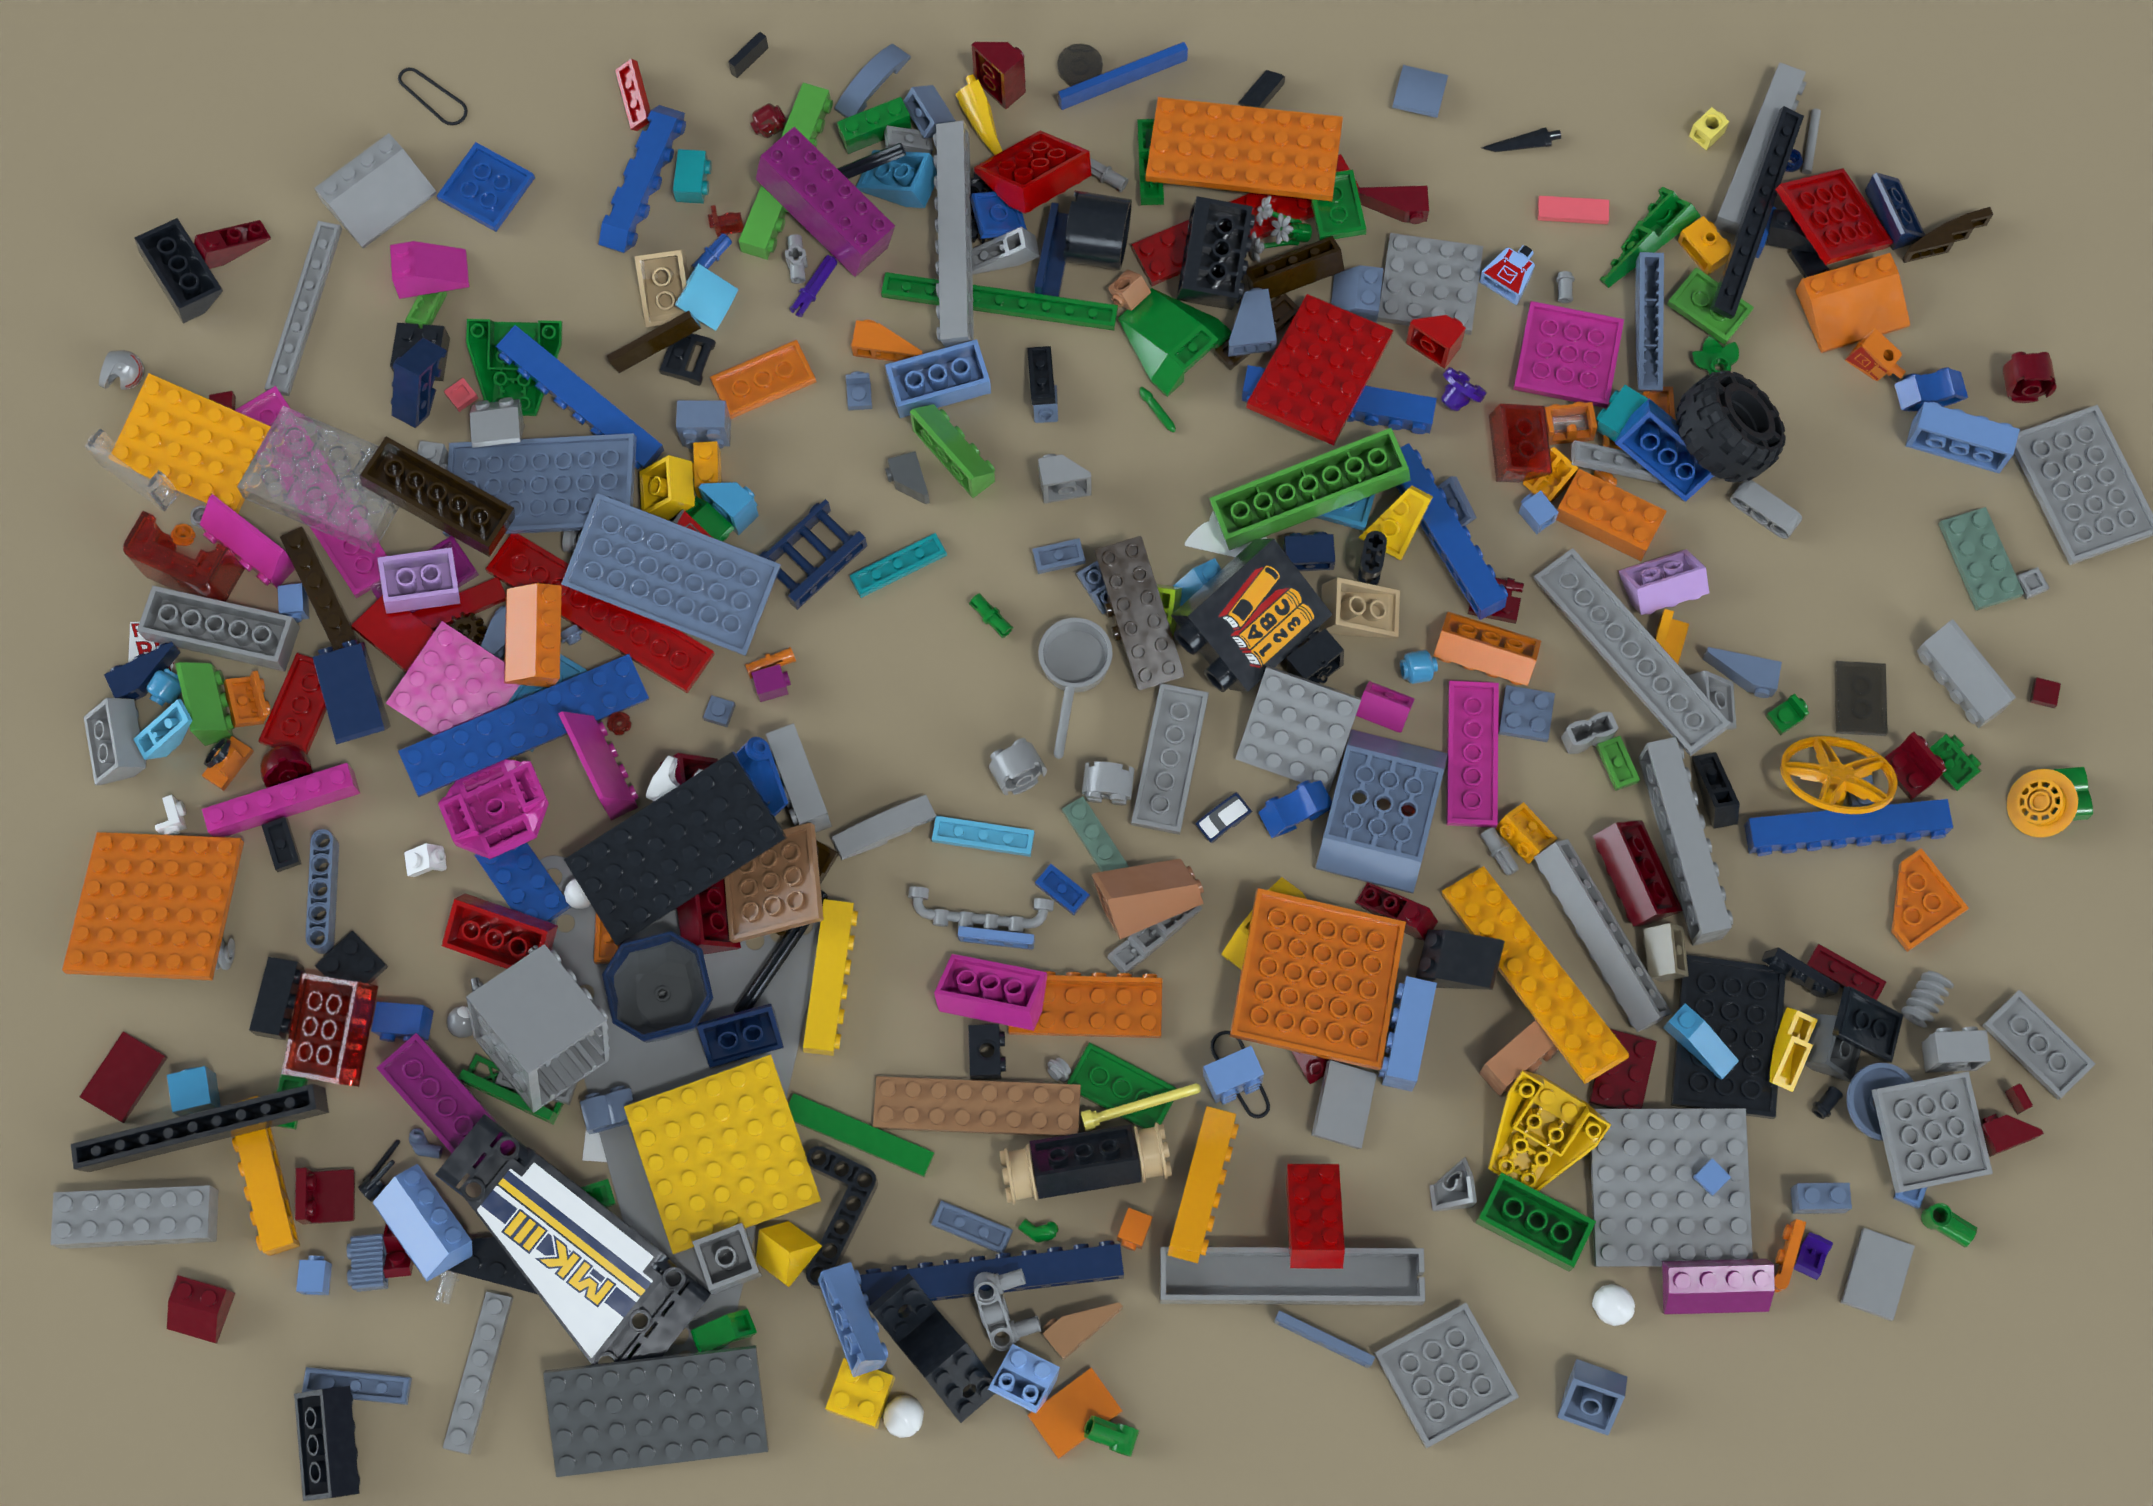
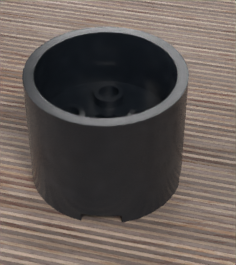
M1075 190V201H1071L1066 227L1067 248L1064 249V261L1121 270L1130 228L1132 199Z

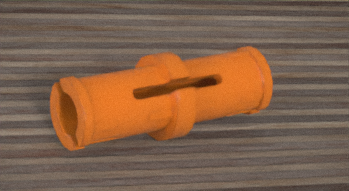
M791 647L772 655L770 653L765 654L764 658L745 664L750 679H752L751 672L779 664L782 667L796 662Z

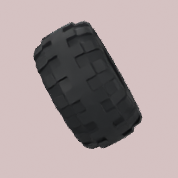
M1724 370L1707 374L1682 395L1677 406L1676 425L1679 426L1678 432L1681 440L1686 444V449L1696 458L1699 465L1710 471L1713 476L1719 479L1723 478L1727 482H1742L1746 479L1750 481L1762 474L1779 459L1778 455L1782 453L1786 441V435H1784L1785 427L1779 417L1780 413L1776 406L1771 403L1768 395L1757 387L1756 383L1744 378L1742 374L1737 372L1731 373V371Z

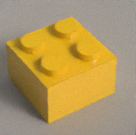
M668 455L639 471L642 511L670 520L683 509L686 511L695 506L692 461Z
M843 1358L825 1409L830 1413L878 1429L895 1377L879 1370L853 1377L847 1359Z

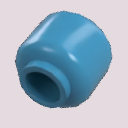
M1427 650L1409 652L1404 655L1403 660H1400V671L1402 678L1407 679L1410 684L1431 681L1434 672L1438 671V664L1436 658L1431 657Z
M166 668L164 671H156L146 687L147 691L152 694L149 699L161 706L165 702L173 704L181 694L178 675Z

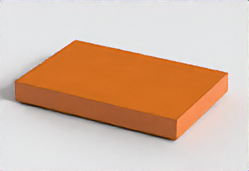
M1090 1368L1049 1398L1037 1413L1031 1412L1027 1416L1056 1457L1060 1459L1087 1439L1084 1438V1427L1091 1416L1111 1421L1123 1411L1094 1370Z

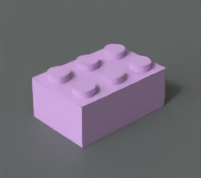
M452 548L378 557L386 614L461 604Z

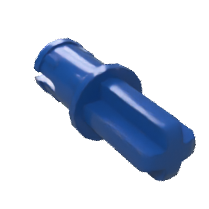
M722 233L709 248L705 247V252L691 265L692 268L695 269L699 263L708 269L715 261L718 262L720 255L732 244L731 239Z

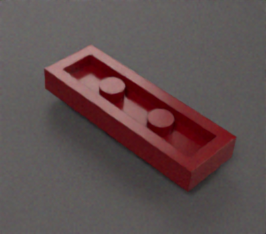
M1820 944L1816 945L1807 962L1808 966L1838 983L1841 988L1853 987L1875 1000L1878 999L1886 984V981Z

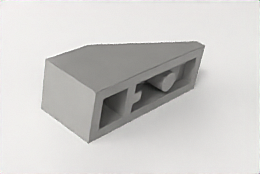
M1020 227L973 248V275L1019 266L1040 257L1036 236Z

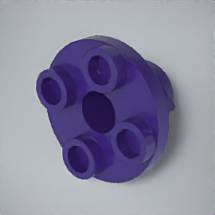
M1451 367L1444 371L1443 376L1450 383L1445 386V393L1441 397V401L1446 407L1453 411H1459L1462 407L1469 404L1470 399L1480 403L1483 401L1484 396L1487 394L1486 390L1477 384L1475 386L1469 382L1471 378L1461 370L1457 372Z

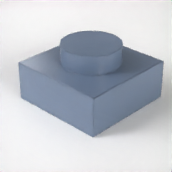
M711 695L703 716L704 721L728 727L736 706L735 702Z

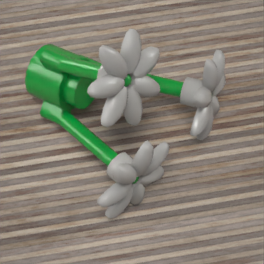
M1271 196L1262 199V205L1257 208L1259 213L1255 220L1261 226L1263 220H1267L1268 217L1278 218V221H1272V225L1276 229L1271 232L1272 237L1276 236V242H1260V238H1256L1255 231L1252 233V236H1249L1252 238L1250 252H1252L1251 258L1257 262H1260L1259 254L1266 248L1287 245L1298 246L1300 242H1308L1312 235L1310 224L1302 223L1301 219H1293L1291 216L1274 212L1271 208L1272 204H1269Z

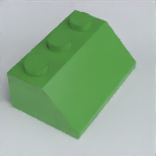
M175 663L184 705L192 718L190 731L204 746L218 743L224 737L230 739L233 736L232 729L235 728L231 714L228 715L227 711L229 704L226 692L223 693L222 689L225 680L221 670H217L212 663Z

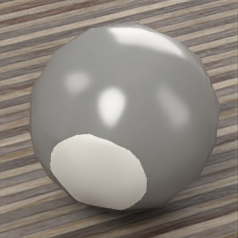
M467 1006L454 1008L448 1015L447 1028L453 1036L466 1038L473 1034Z

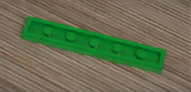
M793 1093L788 1104L794 1123L919 1176L925 1177L935 1155L930 1150Z

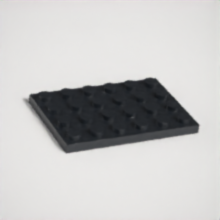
M1686 955L1688 977L1681 978L1678 1010L1686 1003L1706 1021L1739 1062L1721 1080L1676 1040L1671 1106L1693 1109H1746V1116L1775 1119L1778 1086L1769 1082L1770 1067L1777 1033L1783 1018L1786 975L1773 971L1769 965Z

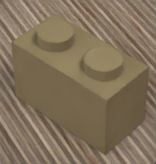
M1668 923L1645 928L1643 945L1647 957L1646 970L1651 979L1663 982L1688 977L1683 927Z

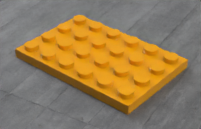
M148 373L108 460L204 503H207L209 497L213 494L238 514L277 429Z

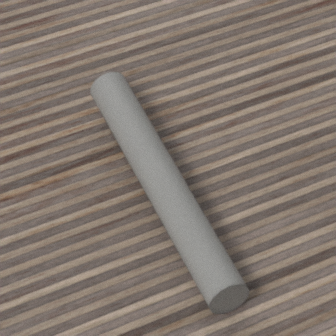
M1812 109L1802 169L1803 174L1812 173L1821 114L1819 109Z

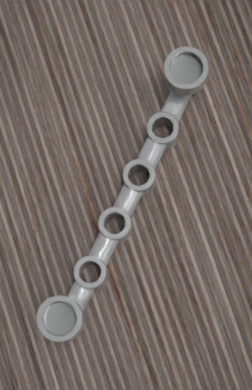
M909 887L908 898L913 899V907L916 913L923 918L933 920V925L947 927L948 921L958 922V927H973V924H983V929L998 930V926L1008 927V932L1023 933L1024 928L1031 929L1042 925L1046 920L1048 912H1052L1054 907L1053 900L1035 898L1033 909L1037 910L1038 913L1036 917L1027 919L1017 916L1006 917L995 914H974L972 912L927 909L923 905V900H928V888Z

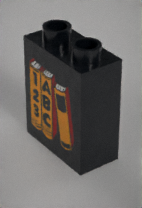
M1272 538L1255 539L1171 616L1180 626L1174 632V636L1179 644L1192 655L1199 651L1210 664L1204 670V674L1215 688L1221 692H1225L1228 688L1234 691L1249 692L1262 680L1267 665L1275 668L1291 653L1295 646L1298 647L1333 614L1275 539Z

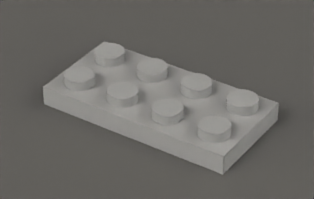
M2020 990L1982 1025L2057 1100L2061 1099L2095 1065Z

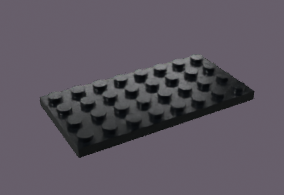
M731 752L565 858L564 861L617 946L787 839V836L735 752Z

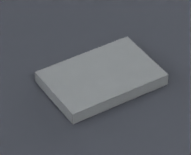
M1332 1060L1327 1061L1311 1136L1361 1149L1377 1074Z
M1863 1228L1841 1303L1893 1321L1915 1246Z

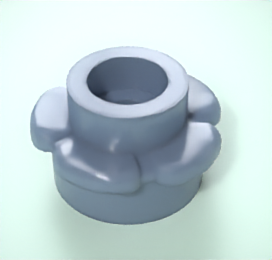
M577 625L565 629L561 632V638L563 639L561 643L567 642L569 646L577 643L582 639L580 635L583 631Z

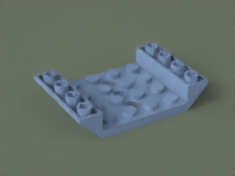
M1351 729L1315 869L1413 894L1448 753ZM1355 793H1362L1365 795L1366 801L1363 804H1356L1352 796ZM1386 799L1390 802L1391 807L1388 810H1381L1377 807V801ZM1405 805H1410L1415 809V814L1410 817L1405 816L1401 808Z

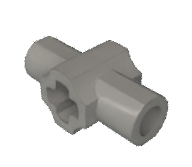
M793 234L787 237L788 250L785 251L788 269H790L791 282L800 284L806 281L805 268L808 267L806 251L803 249L802 236Z

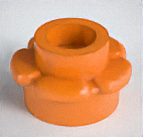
M178 524L171 532L173 543L178 546H189L196 537L192 527L187 524Z

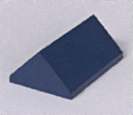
M1877 172L1873 174L1865 189V193L1878 220L1894 242L1891 245L1892 250L1916 243L1925 236V233L1900 180Z
M771 1003L697 1024L709 1068L784 1048L775 1010Z

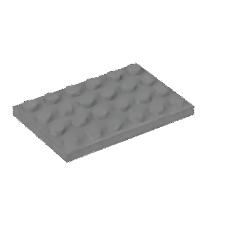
M2098 405L2019 432L2014 453L2070 565L2153 536V513Z

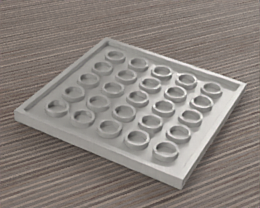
M1595 1109L1611 1123V1126L1598 1146L1590 1151L1593 1220L1596 1221L1593 1227L1594 1267H1662V1261L1753 1259L1746 1109ZM1712 1158L1731 1176L1713 1196L1693 1178Z

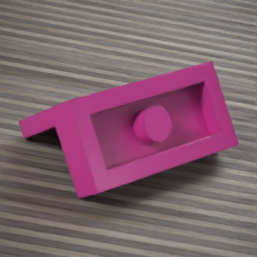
M1369 681L1362 695L1356 716L1401 733L1415 698Z

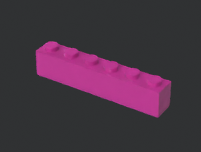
M344 763L203 808L202 812L208 833L213 837H227L282 817H289L358 795L360 790L354 770L348 763Z

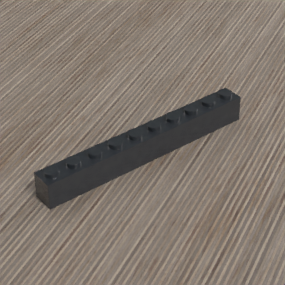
M309 1084L71 1144L73 1169L93 1172L329 1113L326 1088Z

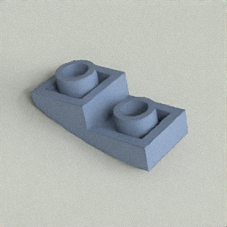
M1095 561L1078 571L1076 575L1097 608L1104 614L1106 613L1104 604L1108 603L1106 599L1108 598V593L1098 561Z

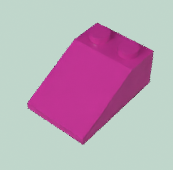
M416 241L390 245L392 281L399 299L470 287L466 249Z

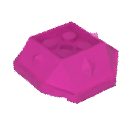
M505 759L455 781L447 795L439 801L438 805L454 844L462 849L492 859L537 838L549 802L530 761L519 762Z

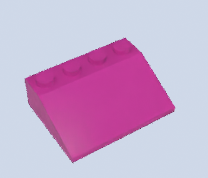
M564 711L558 713L592 786L611 821L637 809L638 806L635 800L639 797L634 786L628 787L625 781L629 776L623 764L618 765L615 757L619 755L613 743L607 744L605 736L609 734L603 722L597 723L595 717Z

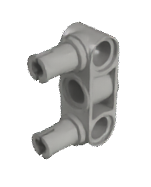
M1022 1268L1002 1275L981 1272L974 1280V1294L982 1323L986 1328L991 1345L999 1351L1010 1349L1012 1344L1020 1340V1337L1042 1331L1038 1315L1017 1322L1011 1321L1005 1298L1002 1295L1004 1290L1026 1284ZM986 1284L992 1287L989 1291H982L980 1289L982 1285ZM999 1332H1006L1008 1334L1004 1338L996 1336Z

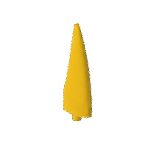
M973 74L966 77L968 85L956 93V98L980 139L994 155L1002 152V148L997 138L991 106L979 79L976 80Z

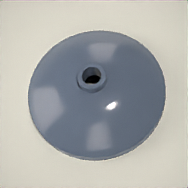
M1875 1063L1862 1068L1852 1078L1847 1091L1848 1111L1857 1128L1868 1137L1883 1141L1876 1108L1873 1105L1872 1090L1914 1082L1904 1070L1889 1063Z

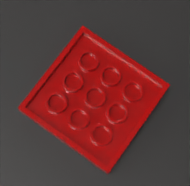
M1844 168L1781 183L1775 189L1825 265L1889 248L1894 243Z

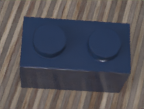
M1316 532L1313 535L1292 533L1289 536H1285L1284 552L1299 571L1334 570V534Z

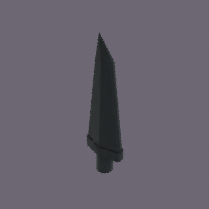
M1544 127L1481 148L1493 152L1550 147L1553 140L1561 139V131L1548 132L1547 128Z

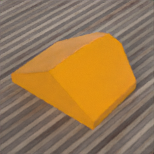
M1556 447L1537 453L1530 461L1523 485L1534 494L1542 491L1548 500L1552 502L1568 487L1579 467L1572 465L1571 460Z

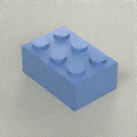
M1252 1046L1203 1066V1077L1215 1104L1220 1101L1222 1105L1236 1100V1094L1243 1091L1246 1095L1260 1089L1259 1086L1263 1082L1264 1073Z

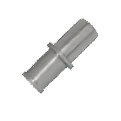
M1090 158L1091 174L1099 178L1101 183L1106 182L1120 192L1125 189L1128 178L1113 171L1111 166L1106 167Z
M1489 828L1480 835L1492 853L1490 856L1492 858L1495 857L1506 875L1514 874L1519 868L1507 850L1509 848L1508 845H1504L1495 828Z

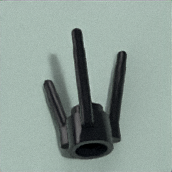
M396 1140L370 1174L363 1179V1183L358 1186L361 1193L371 1202L377 1198L386 1186L381 1178L395 1164V1161L391 1160L383 1168L382 1166L398 1147L400 1140Z

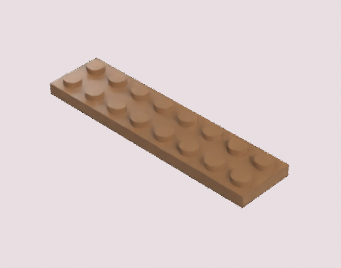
M877 1076L873 1127L888 1130L1054 1137L1079 1133L1081 1085Z

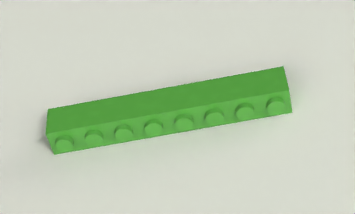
M803 82L781 137L795 127L816 147L818 133H822L825 126L824 118L826 113L829 114L833 106L829 90ZM762 185L740 236L739 245L741 252L768 260L770 252L773 253L776 249V238L778 233L784 229V218L788 211Z

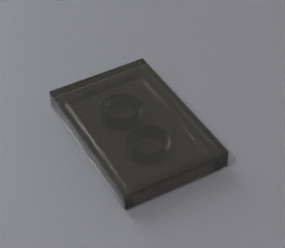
M1835 662L1836 734L1886 736L1888 734L1886 663Z

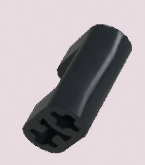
M1372 531L1366 535L1361 554L1358 582L1366 583L1365 578L1368 577L1373 580L1367 584L1376 586L1379 584L1387 545V538L1382 532Z

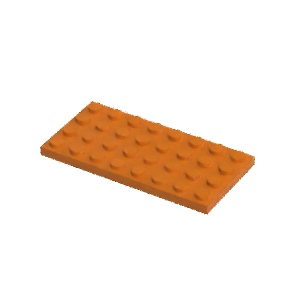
M1158 97L1146 170V181L1332 201L1343 116Z

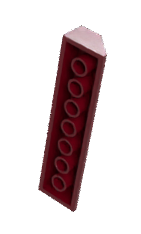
M683 753L673 755V757L678 758L675 770L676 781L681 785L692 778L698 769H706L717 762L718 758ZM724 879L677 908L680 936L702 948L703 954L741 948L740 942L733 943L729 941Z

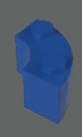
M1949 367L1939 369L1931 374H1909L1904 376L1902 381L1894 384L1900 407L1903 411H1919L1924 402H1935L1945 407L1968 398L1962 373Z
M1310 780L1304 781L1292 793L1281 798L1276 796L1265 802L1266 806L1258 813L1271 838L1289 833L1297 829L1296 824L1308 818L1313 821L1331 809L1332 800L1321 780L1312 783Z

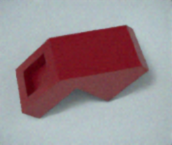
M386 1224L383 1234L387 1253L383 1268L385 1278L411 1276L414 1263Z

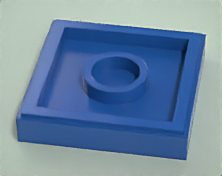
M995 192L971 194L970 201L981 239L1000 237L1020 227L1027 230L1022 212L1009 207Z

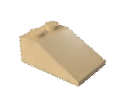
M685 250L634 256L645 326L663 325L685 313V311L674 305L685 289L686 282L689 279Z
M1339 577L1322 584V601L1333 615L1321 625L1320 631L1326 628L1329 633L1343 636L1399 637L1400 590Z

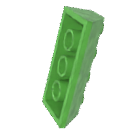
M932 404L914 408L910 411L913 432L972 498L995 482L994 466L990 461H984L979 456L980 451L973 443L969 444L964 439L963 431L958 426L954 427L949 422L950 418L943 409L939 410Z

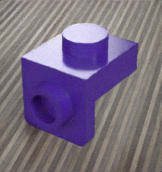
M1809 1232L1800 1244L1793 1269L1817 1280L1822 1273L1826 1256L1831 1250L1833 1242Z

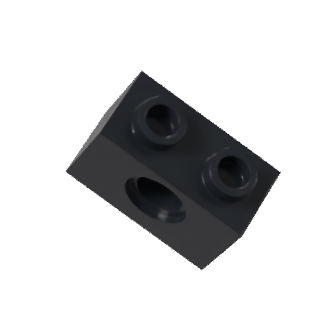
M999 1024L968 1025L970 1079H1001V1072H1006V1056H1001L1000 1047H1005V1031H1000ZM984 1047H991L995 1050L994 1054L989 1058L983 1057L980 1052Z

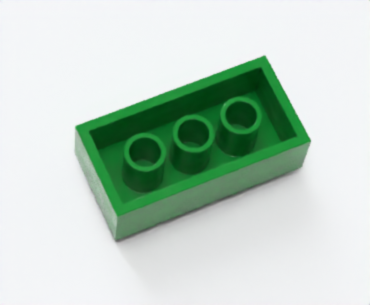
M1501 1172L1475 1223L1570 1272L1575 1267L1596 1221Z

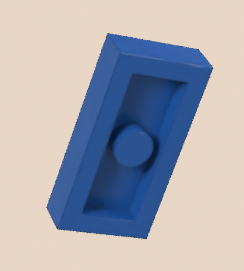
M1052 864L1047 867L1035 882L1038 888L1072 915H1075L1090 897L1089 893Z

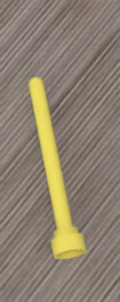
M1195 1083L1101 1112H1096V1110L1091 1112L1090 1109L1082 1111L1080 1115L1086 1132L1095 1130L1096 1126L1100 1125V1122L1198 1094L1201 1091V1086Z

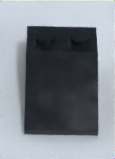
M1427 930L1416 978L1437 983L1436 988L1493 990L1505 941L1450 930Z

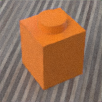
M1128 1207L1117 1236V1241L1121 1242L1120 1246L1131 1251H1135L1136 1248L1142 1250L1153 1217Z

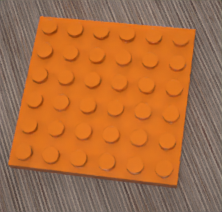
M97 832L62 968L64 973L213 981L244 841L241 838Z
M1258 888L1254 900L1229 1037L1375 1070L1382 1069L1406 922Z

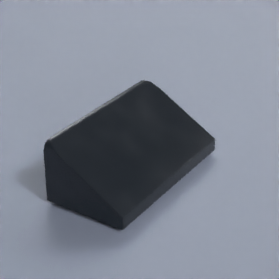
M1266 70L1238 104L1241 106L1264 108L1284 85L1285 76Z

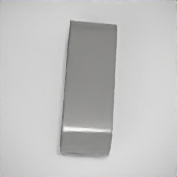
M1744 480L1730 497L1731 503L1736 508L1780 538L1788 539L1802 521V516L1798 511L1752 480Z

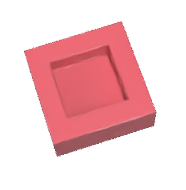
M464 378L444 391L447 398L459 412L479 399Z

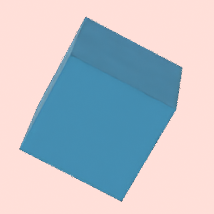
M206 1066L188 1068L181 1072L167 1075L172 1112L179 1117L221 1107L216 1073Z

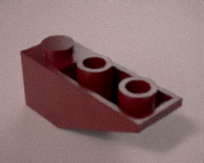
M261 220L198 234L195 236L194 245L209 269L226 265L271 240V237Z
M1368 882L1355 902L1356 905L1374 915L1406 922L1404 933L1424 942L1427 930H1434L1438 923L1437 918L1429 907Z

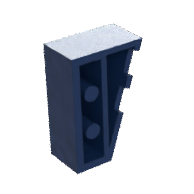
M422 338L402 357H398L393 364L394 379L392 382L391 416L416 428L430 415L436 389L432 387L435 376L440 377L442 370L438 368L440 359L446 356V349Z

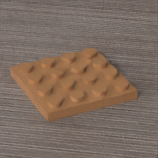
M806 823L784 829L783 831L787 839L724 878L729 941L738 943L824 920L814 824Z

